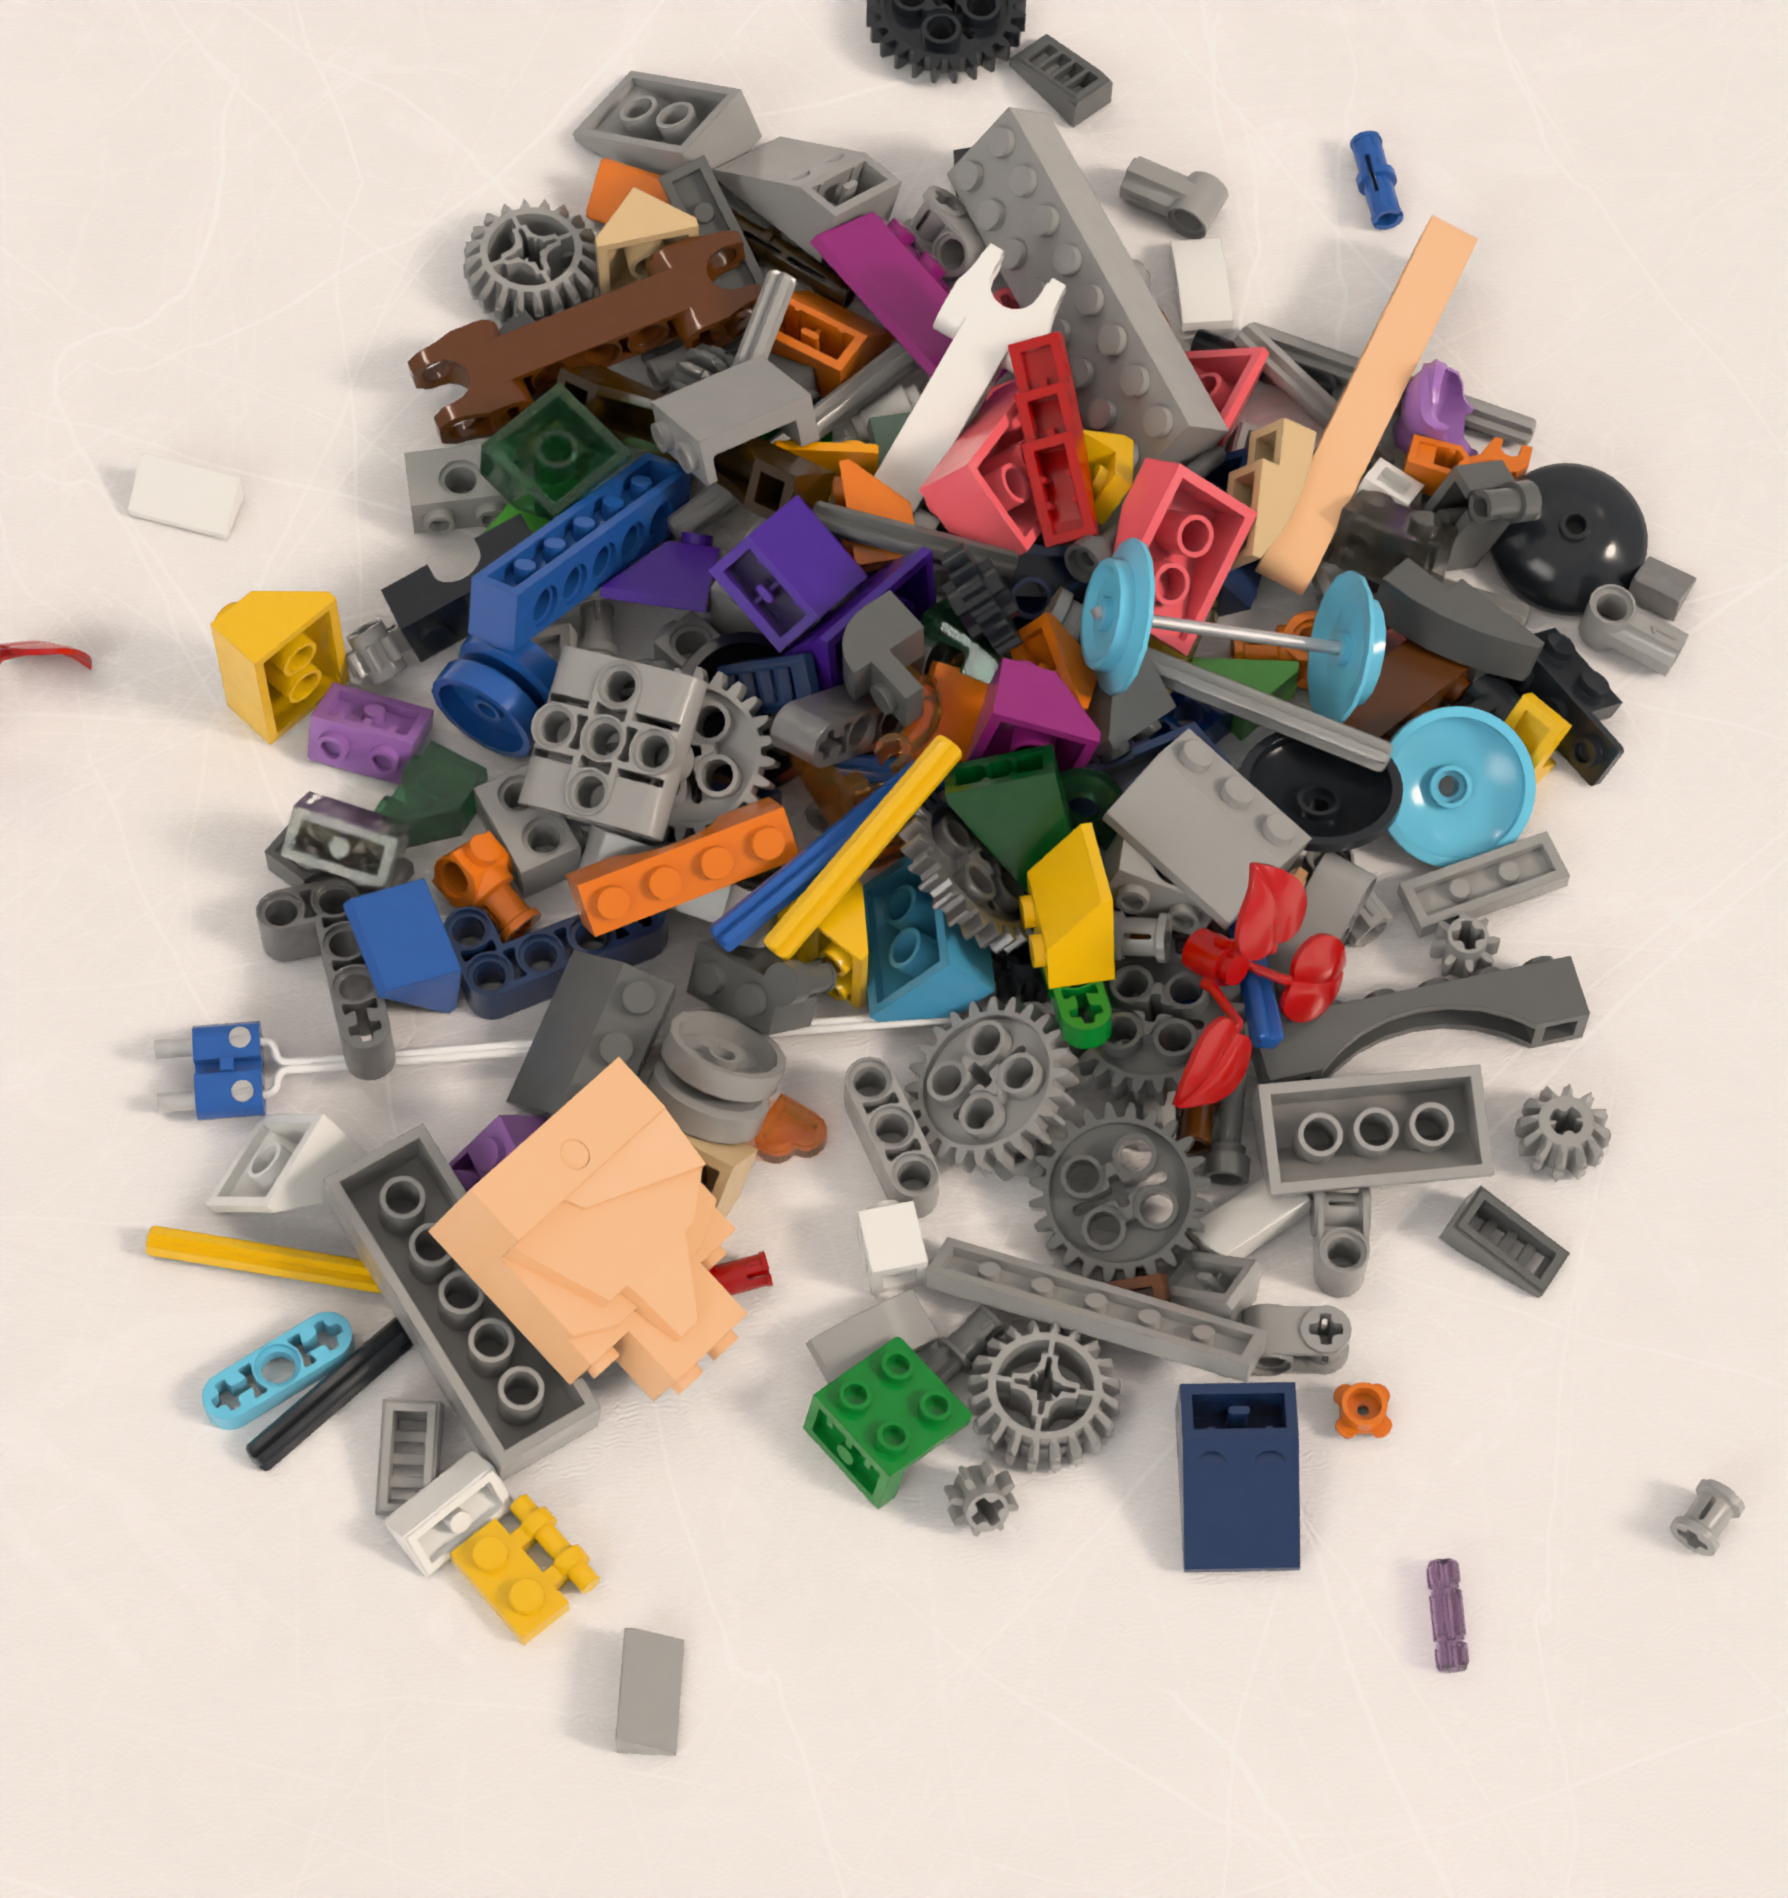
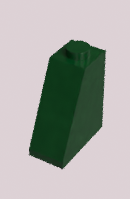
M1053 744L957 763L944 778L945 796L948 805L1027 893V872L1074 830Z

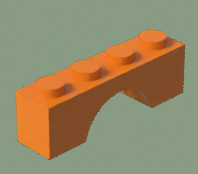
M766 797L719 815L704 830L676 843L638 854L615 855L565 874L583 926L594 937H597L784 865L799 853L784 807L772 798Z

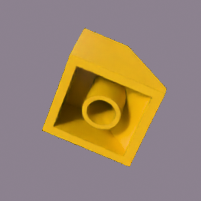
M1092 822L1084 823L1075 828L1027 872L1028 895L1019 896L1023 928H1033L1034 934L1029 935L1032 964L1034 968L1043 967L1049 989L1115 979L1113 898Z

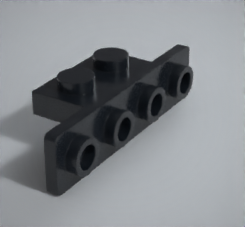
M1556 628L1534 633L1545 644L1530 675L1524 681L1503 678L1520 697L1523 694L1532 692L1572 725L1556 749L1588 785L1600 784L1624 753L1623 746L1600 720L1612 717L1623 702L1610 689L1605 677L1594 671L1579 655L1575 645L1568 637L1561 634Z

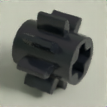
M1029 940L1010 953L1006 952V958H993L994 981L996 982V995L998 997L1005 996L1008 1002L1012 997H1016L1022 1004L1024 1002L1036 1001L1041 1004L1046 1003L1047 987L1041 968L1033 967Z

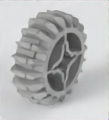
M524 198L520 209L512 210L504 203L501 209V216L498 217L486 213L484 226H474L471 234L472 241L466 242L463 270L464 278L467 279L469 293L472 295L473 300H479L484 314L495 311V316L500 324L513 315L518 317V314H522L524 309L534 321H538L581 304V302L591 300L594 295L593 287L598 286L596 236L592 229L585 228V222L582 220L581 215L569 217V211L565 205L551 211L550 205L545 199L537 208L530 207Z
M1034 1319L1028 1323L1027 1335L1022 1336L1017 1329L1010 1326L1006 1330V1344L992 1338L987 1343V1353L989 1356L978 1355L974 1360V1370L977 1374L968 1377L967 1391L973 1394L972 1397L967 1399V1408L972 1415L978 1416L973 1423V1430L976 1435L990 1434L986 1443V1448L990 1453L1007 1447L1005 1462L1008 1466L1017 1462L1019 1456L1027 1458V1470L1030 1473L1036 1471L1039 1460H1048V1467L1055 1474L1060 1470L1061 1457H1066L1072 1465L1077 1467L1082 1463V1449L1096 1455L1100 1451L1102 1443L1099 1436L1109 1438L1113 1434L1115 1424L1110 1418L1120 1414L1121 1402L1115 1396L1120 1393L1121 1382L1119 1378L1110 1377L1114 1370V1363L1111 1357L1097 1359L1101 1350L1098 1340L1082 1346L1080 1345L1082 1334L1078 1333L1077 1329L1071 1331L1068 1337L1060 1335L1061 1327L1058 1326L1057 1322H1054L1049 1327V1333L1040 1332L1039 1325ZM1039 1362V1365L1033 1371L1028 1373L1013 1372L1012 1377H1007L1009 1373L1020 1366ZM1058 1365L1069 1369L1077 1375L1087 1390L1080 1389L1079 1383L1066 1380L1060 1374ZM1048 1378L1050 1401H1045L1044 1412L1040 1415L1038 1414L1040 1400H1037V1392L1043 1390L1044 1380ZM1000 1403L1008 1404V1409L1021 1412L1027 1417L1030 1428L1015 1422L1004 1411ZM1076 1415L1082 1416L1078 1421L1066 1428L1048 1431L1049 1427L1060 1419L1074 1420Z

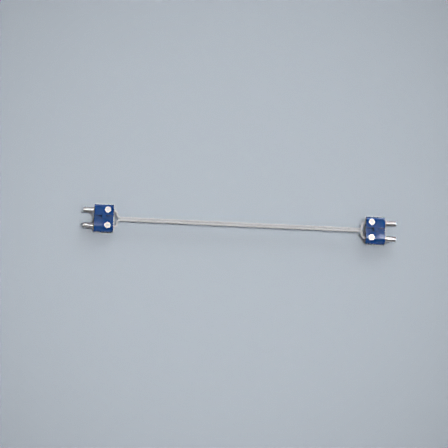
M1135 993L1129 994L1126 997L1133 998ZM1188 999L1182 1001L1180 1004H1191L1193 1002H1196L1197 1000ZM1051 1000L1046 1001L1044 1004L1038 1001L1032 1002L1045 1014L1048 1013L1050 1016H1056ZM1024 1002L1023 1004L1027 1007L1031 1002ZM983 1005V1006H980V1007H981L984 1011H986L988 1005ZM969 1009L959 1016L963 1019L969 1017ZM870 1014L812 1018L811 1026L777 1033L769 1035V1037L951 1024L950 1017L877 1022L870 1018ZM260 1021L198 1025L192 1027L191 1037L154 1040L156 1059L193 1056L195 1064L194 1090L157 1093L158 1113L196 1110L199 1121L264 1116L266 1114V1098H270L278 1092L284 1075L348 1070L344 1054L283 1058L280 1055L277 1044L269 1038H263ZM668 1029L659 1031L653 1046H662ZM533 1040L395 1050L396 1063L394 1066L526 1056ZM263 1046L269 1047L272 1058L277 1064L285 1066L276 1071L273 1076L272 1086L268 1090H265L263 1073Z

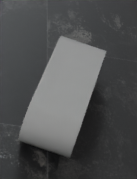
M1333 852L1325 853L1305 887L1307 908L1302 925L1292 939L1284 943H1278L1276 953L1268 956L1270 969L1283 974H1290V965L1297 949L1310 936L1317 933L1331 934L1340 939L1344 945L1375 886L1377 876ZM1273 981L1277 1004H1279L1286 985Z
M860 1058L853 1062L846 1071L844 1090L846 1112L887 1200H896L899 1203L914 1201L917 1218H923L930 1214L937 1205L940 1176L938 1164L892 1068L880 1058ZM864 1086H874L882 1092L877 1096L868 1097L858 1093L857 1090ZM894 1132L903 1136L904 1139L899 1143L891 1144L880 1140L879 1136L884 1133ZM909 1179H917L924 1182L927 1186L922 1190L911 1191L902 1187L901 1183Z

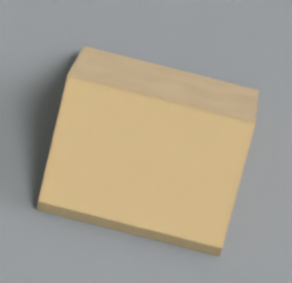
M633 187L595 238L599 296L649 277L645 264L655 251L687 237L699 236L696 218Z

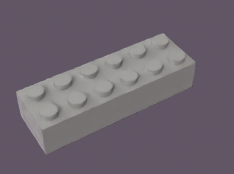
M424 1123L325 1177L324 1200L482 1457L493 1465L503 1482L596 1428L599 1423L601 1406L582 1376L571 1385L565 1381L428 1232L467 1192Z

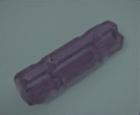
M1451 1558L1434 1559L1429 1561L1426 1573L1428 1588L1433 1590L1431 1591V1596H1429L1433 1641L1438 1643L1436 1644V1649H1434L1436 1668L1441 1673H1459L1465 1671L1469 1663L1468 1644L1463 1641L1465 1640L1464 1635H1466L1462 1590L1458 1589L1459 1582H1461L1459 1563Z

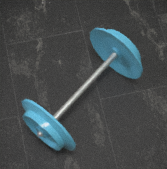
M1134 537L1120 543L1112 557L1099 562L1092 573L1086 589L1081 613V652L1085 664L1094 670L1100 689L1110 696H1117L1126 692L1137 676L1147 650L1151 628L1308 651L1307 682L1312 709L1315 713L1341 723L1347 720L1357 706L1366 702L1373 693L1380 676L1386 641L1384 613L1379 601L1373 598L1366 578L1355 571L1349 570L1336 576L1326 590L1315 616L1311 637L1155 615L1153 560L1147 544Z

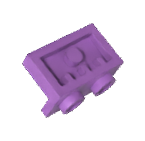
M333 682L311 714L307 756L312 761L407 786L413 776L414 756L432 729L434 710Z

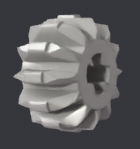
M1570 1084L1563 1088L1561 1096H1557L1546 1086L1545 1089L1541 1090L1539 1100L1532 1098L1526 1100L1521 1111L1523 1117L1517 1119L1514 1128L1515 1136L1521 1138L1517 1148L1519 1156H1535L1531 1165L1534 1173L1542 1170L1545 1166L1552 1168V1176L1555 1182L1562 1178L1565 1169H1568L1579 1180L1580 1177L1585 1175L1587 1165L1596 1168L1602 1162L1604 1156L1602 1149L1608 1147L1611 1139L1610 1129L1604 1127L1608 1118L1606 1109H1591L1594 1101L1592 1092L1582 1096L1580 1099L1573 1097L1574 1092Z

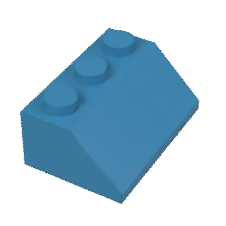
M906 855L863 885L868 943L867 992L870 1018L877 1022L948 1018L953 1011L960 1015L969 1009L970 1002L974 1001L977 1003L995 991L990 945L985 949H981L975 936L968 940L963 937L961 926L958 923L951 927L947 924L945 912L942 909H933L932 901L934 898L930 892H923L918 888L923 881L919 875L908 870L907 867L913 863V860Z

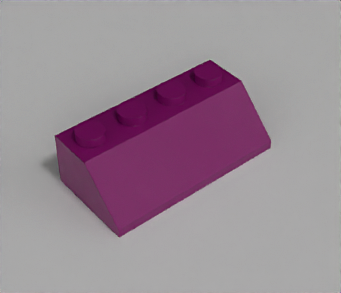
M870 212L816 235L809 243L922 369L932 377L953 339L933 329L935 319L952 290L942 279L947 274L946 269L927 251L920 255L911 245L916 239L915 235L896 217L888 222L875 212ZM1003 368L1002 371H1001V373H1000V375L998 376L997 380L995 381V383H996L1008 370H1006V369Z

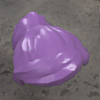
M1438 359L1431 363H1424L1421 371L1411 378L1402 394L1401 416L1395 421L1392 432L1396 446L1405 455L1414 434L1460 445L1469 456L1478 455V451L1472 449L1464 438L1465 416L1473 413L1474 408L1466 400L1464 384L1460 373L1448 367L1447 363L1441 362Z

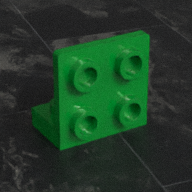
M895 1337L813 1394L803 1429L877 1509H880L895 1498L904 1471L967 1426L971 1421L972 1413L902 1338Z

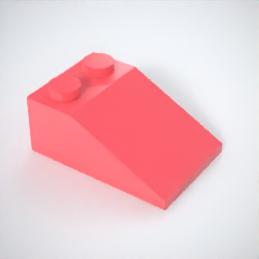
M1145 458L1133 482V486L1130 488L1122 504L1113 554L1120 543L1131 537L1138 538L1146 543L1154 567V614L1204 622L1258 513L1180 463ZM1151 628L1150 632L1151 637L1184 656H1188L1198 636L1197 634Z

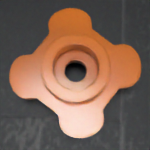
M1366 1382L1356 1383L1352 1386L1342 1384L1337 1387L1333 1395L1334 1402L1339 1406V1419L1335 1424L1337 1433L1345 1439H1352L1356 1434H1372L1375 1438L1386 1437L1392 1428V1421L1386 1415L1390 1399L1388 1389L1381 1384ZM1359 1407H1365L1368 1410V1413L1366 1415H1360L1357 1412V1409Z

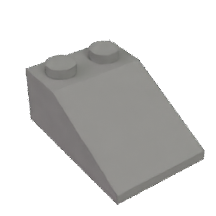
M632 70L572 133L576 142L604 158L661 176L705 155L713 172V169L749 152L762 137L741 89Z

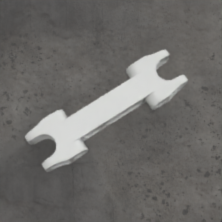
M991 243L972 267L956 281L933 324V329L953 339L874 475L875 478L911 502L915 525L939 531L942 522L936 516L922 509L926 502L919 488L978 413L1002 369L1004 368L1014 374L1008 345L1051 333L1056 313L1066 292V285L1052 278L1045 285L1033 304L1023 309H1010L1002 306L995 300L991 287L1001 268L1004 250ZM834 494L828 503L835 504Z

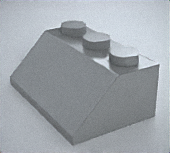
M1189 728L1154 758L1102 818L1103 821L1183 891L1224 930L1238 918L1248 888L1249 864L1251 862L1265 863L1288 871L1312 839Z

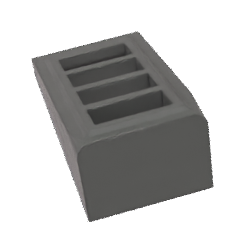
M1045 34L1009 59V66L1072 127H1075L1111 102L1113 82L1098 68L1048 34ZM1044 53L1049 56L1037 65L1031 63ZM1056 63L1060 66L1049 75L1044 72ZM1067 74L1071 77L1064 83L1059 82ZM1078 85L1082 88L1076 93L1072 91Z
M1481 1185L1464 1199L1439 1236L1441 1240L1456 1251L1537 1298L1544 1294L1570 1254ZM1476 1216L1485 1221L1478 1232L1470 1227ZM1497 1228L1504 1232V1235L1498 1244L1494 1245L1489 1241V1238ZM1517 1240L1524 1244V1247L1514 1260L1507 1253ZM1535 1252L1543 1255L1544 1259L1533 1274L1525 1267Z

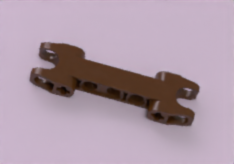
M729 230L703 236L687 237L655 251L646 261L645 269L649 277L503 335L494 321L479 320L449 331L438 341L420 350L407 362L416 389L427 390L446 384H457L468 389L462 398L446 405L433 417L442 444H458L474 439L495 437L525 424L536 413V405L532 397L556 387L561 367L602 365L607 368L680 338L687 351L690 348L695 349L701 343L720 347L735 340L745 332L762 285L751 284L732 290L721 288L713 283L717 277L736 268L746 258L744 242L739 232ZM726 249L725 251H723V252H721V253H719V254L714 255L715 253L719 252L720 250ZM435 363H438L437 365H435V366H433V367H431V368H428L429 366H431V365H433V364H435ZM461 421H464L463 423L454 426L455 424H457V423H459V422H461Z

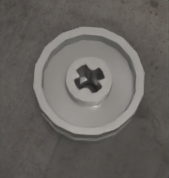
M702 1010L680 1013L671 1020L662 1044V1057L654 1064L646 1085L647 1088L666 1107L682 1132L715 1143L733 1145L750 1142L761 1131L769 1110V1097L777 1091L785 1071L786 1057L783 1051L768 1035L734 1017Z

